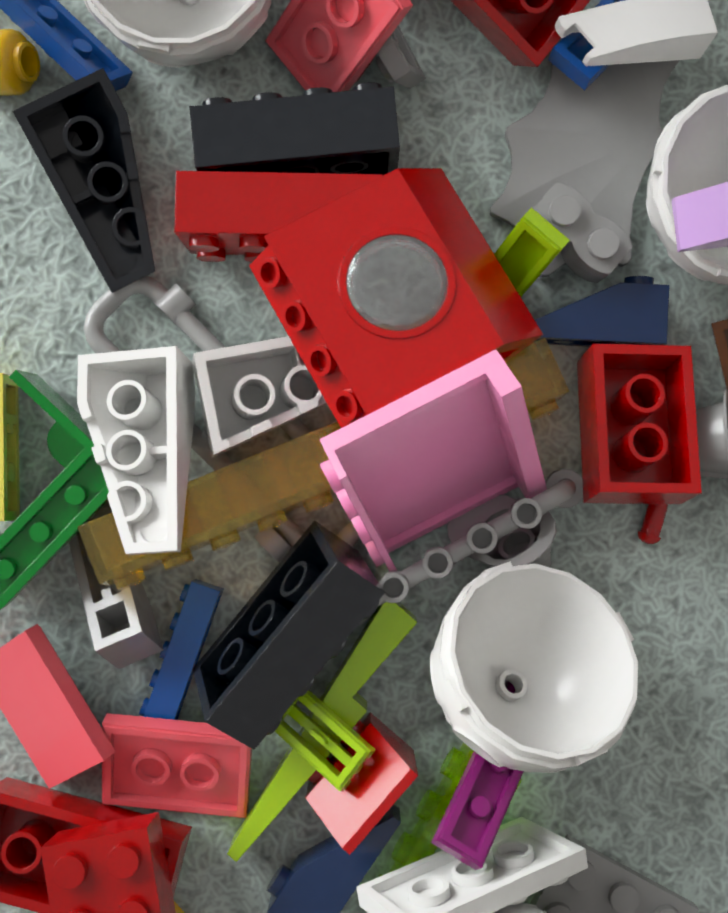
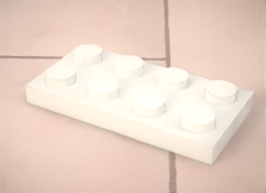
M519 817L500 826L481 869L474 870L441 850L356 886L359 906L367 913H493L508 905L520 904L528 896L549 886L563 884L568 880V877L587 869L586 848L524 817Z

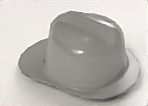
M726 389L723 394L724 402L696 409L701 476L728 479V391Z
M499 495L449 521V540L452 543L463 537L470 526L475 523H488L506 513L517 499L506 495ZM550 512L542 515L541 521L537 526L530 529L520 527L498 539L492 551L485 554L475 552L468 557L491 567L510 561L513 566L535 563L551 567L550 553L551 545L556 536V521Z

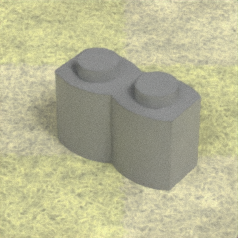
M555 182L534 207L535 211L570 240L560 251L562 257L576 275L589 282L598 283L610 275L633 248L628 235L619 225L606 217L594 215V211L587 199L569 185Z

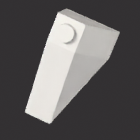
M177 346L78 355L77 405L82 420L87 423L94 444L92 451L95 461L101 466L109 493L107 498L125 553L128 555L181 552L195 417V373L193 363Z

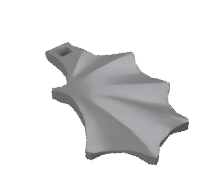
M680 60L610 65L585 91L551 63V79L544 97L531 113L512 123L505 131V139L511 154L512 172L504 193L491 206L490 216L515 227L531 207L534 209L555 182H560L579 191L590 203L594 215H600L612 220L625 231L630 239L633 202L644 173L654 157L657 140L663 131L659 119L663 88L672 70ZM631 250L618 264L619 267H623L632 259ZM561 252L539 276L540 278L550 276L566 264Z

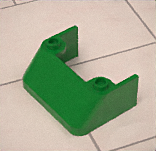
M15 370L9 378L56 421L49 430L47 446L50 454L65 469L0 535V610L9 605L108 501L107 495L109 493L101 466L95 461L92 451L94 444L87 423L39 375L21 370Z

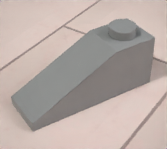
M109 506L104 507L69 541L94 650L116 668L121 669L163 651V646L152 607L132 557L125 553L111 508Z

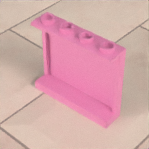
M497 350L319 439L329 460L321 463L320 466L332 490L336 493L349 520L352 521L375 566L379 567L386 564L389 571H397L389 555L390 552L447 524L449 521L497 496L519 487L525 498L531 499L547 490L522 386Z

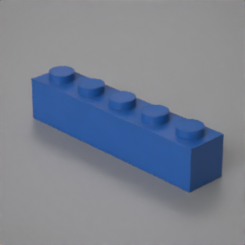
M198 579L191 581L190 585L185 584L180 596V601L184 602L181 612H176L170 624V629L174 630L170 642L165 641L163 651L160 652L159 658L164 660L160 670L155 669L149 686L153 687L150 699H144L139 715L178 720L194 675L193 668L199 661L224 588Z

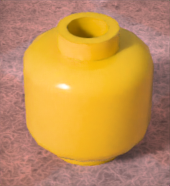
M0 29V96L22 95L29 92L39 77V55L35 46L21 32L13 29Z

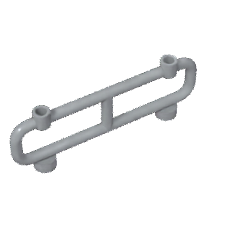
M149 276L114 293H111L110 289H108L90 308L84 323L86 341L95 353L120 351L104 334V322L128 297L139 293L144 294L155 303L202 351L225 347L190 312L196 304L177 284H174L167 290L160 282ZM299 418L280 426L319 466L321 463L329 460L319 438ZM194 424L191 448L267 522L254 538L280 563L303 535L304 531L225 453L211 458L206 429L202 432ZM352 521L337 534L339 538L352 547L360 540Z

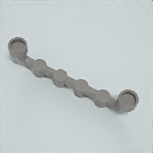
M570 469L554 471L545 481L547 490L531 499L520 498L511 505L509 511L488 523L478 522L473 524L468 529L466 535L445 547L436 546L430 548L424 554L423 559L404 570L387 572L379 582L385 594L380 598L378 606L386 602H401L412 587L430 577L438 579L447 576L455 563L475 552L485 554L492 551L498 539L520 527L530 529L537 526L541 521L542 515L556 507L571 508L576 506L583 499L582 477ZM369 618L362 620L358 626L364 624Z

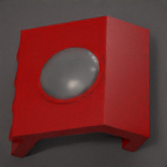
M397 168L265 235L264 238L268 246L249 265L341 428L494 350H497L503 360L508 362L544 335L441 168Z

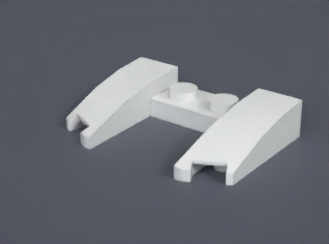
M625 0L558 17L555 23L556 32L561 38L571 33L580 32L594 47L585 55L582 61L585 66L700 59L718 33L708 0Z

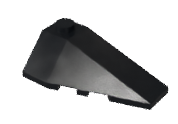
M104 68L14 110L13 113L111 293L154 273L155 266L128 114Z

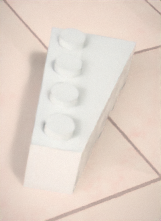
M393 318L370 322L383 329L395 330ZM289 336L193 353L192 363L211 458L327 405Z

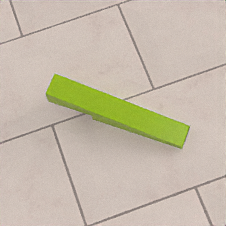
M386 602L376 608L320 698L326 706L351 728L367 712V700L357 692L418 623L416 617L399 602ZM311 712L309 717L340 743L342 739ZM303 727L298 734L322 756L327 758L331 753ZM291 746L232 839L227 855L235 862L241 858L316 771Z

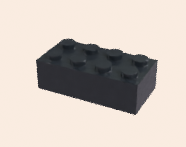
M368 82L354 86L352 91L332 92L329 88L317 87L304 91L300 96L282 97L279 93L265 92L255 95L249 101L232 102L229 98L214 97L204 100L202 105L189 106L194 163L197 171L382 174L383 176L398 168L400 143L394 86L382 87L379 83Z
M313 521L193 668L206 723L255 750L266 735L272 734L278 728L285 712L298 697H302L310 690L315 676L330 659L340 654L347 642V638L362 620L369 618L375 612L380 598L385 594L358 550L317 521Z

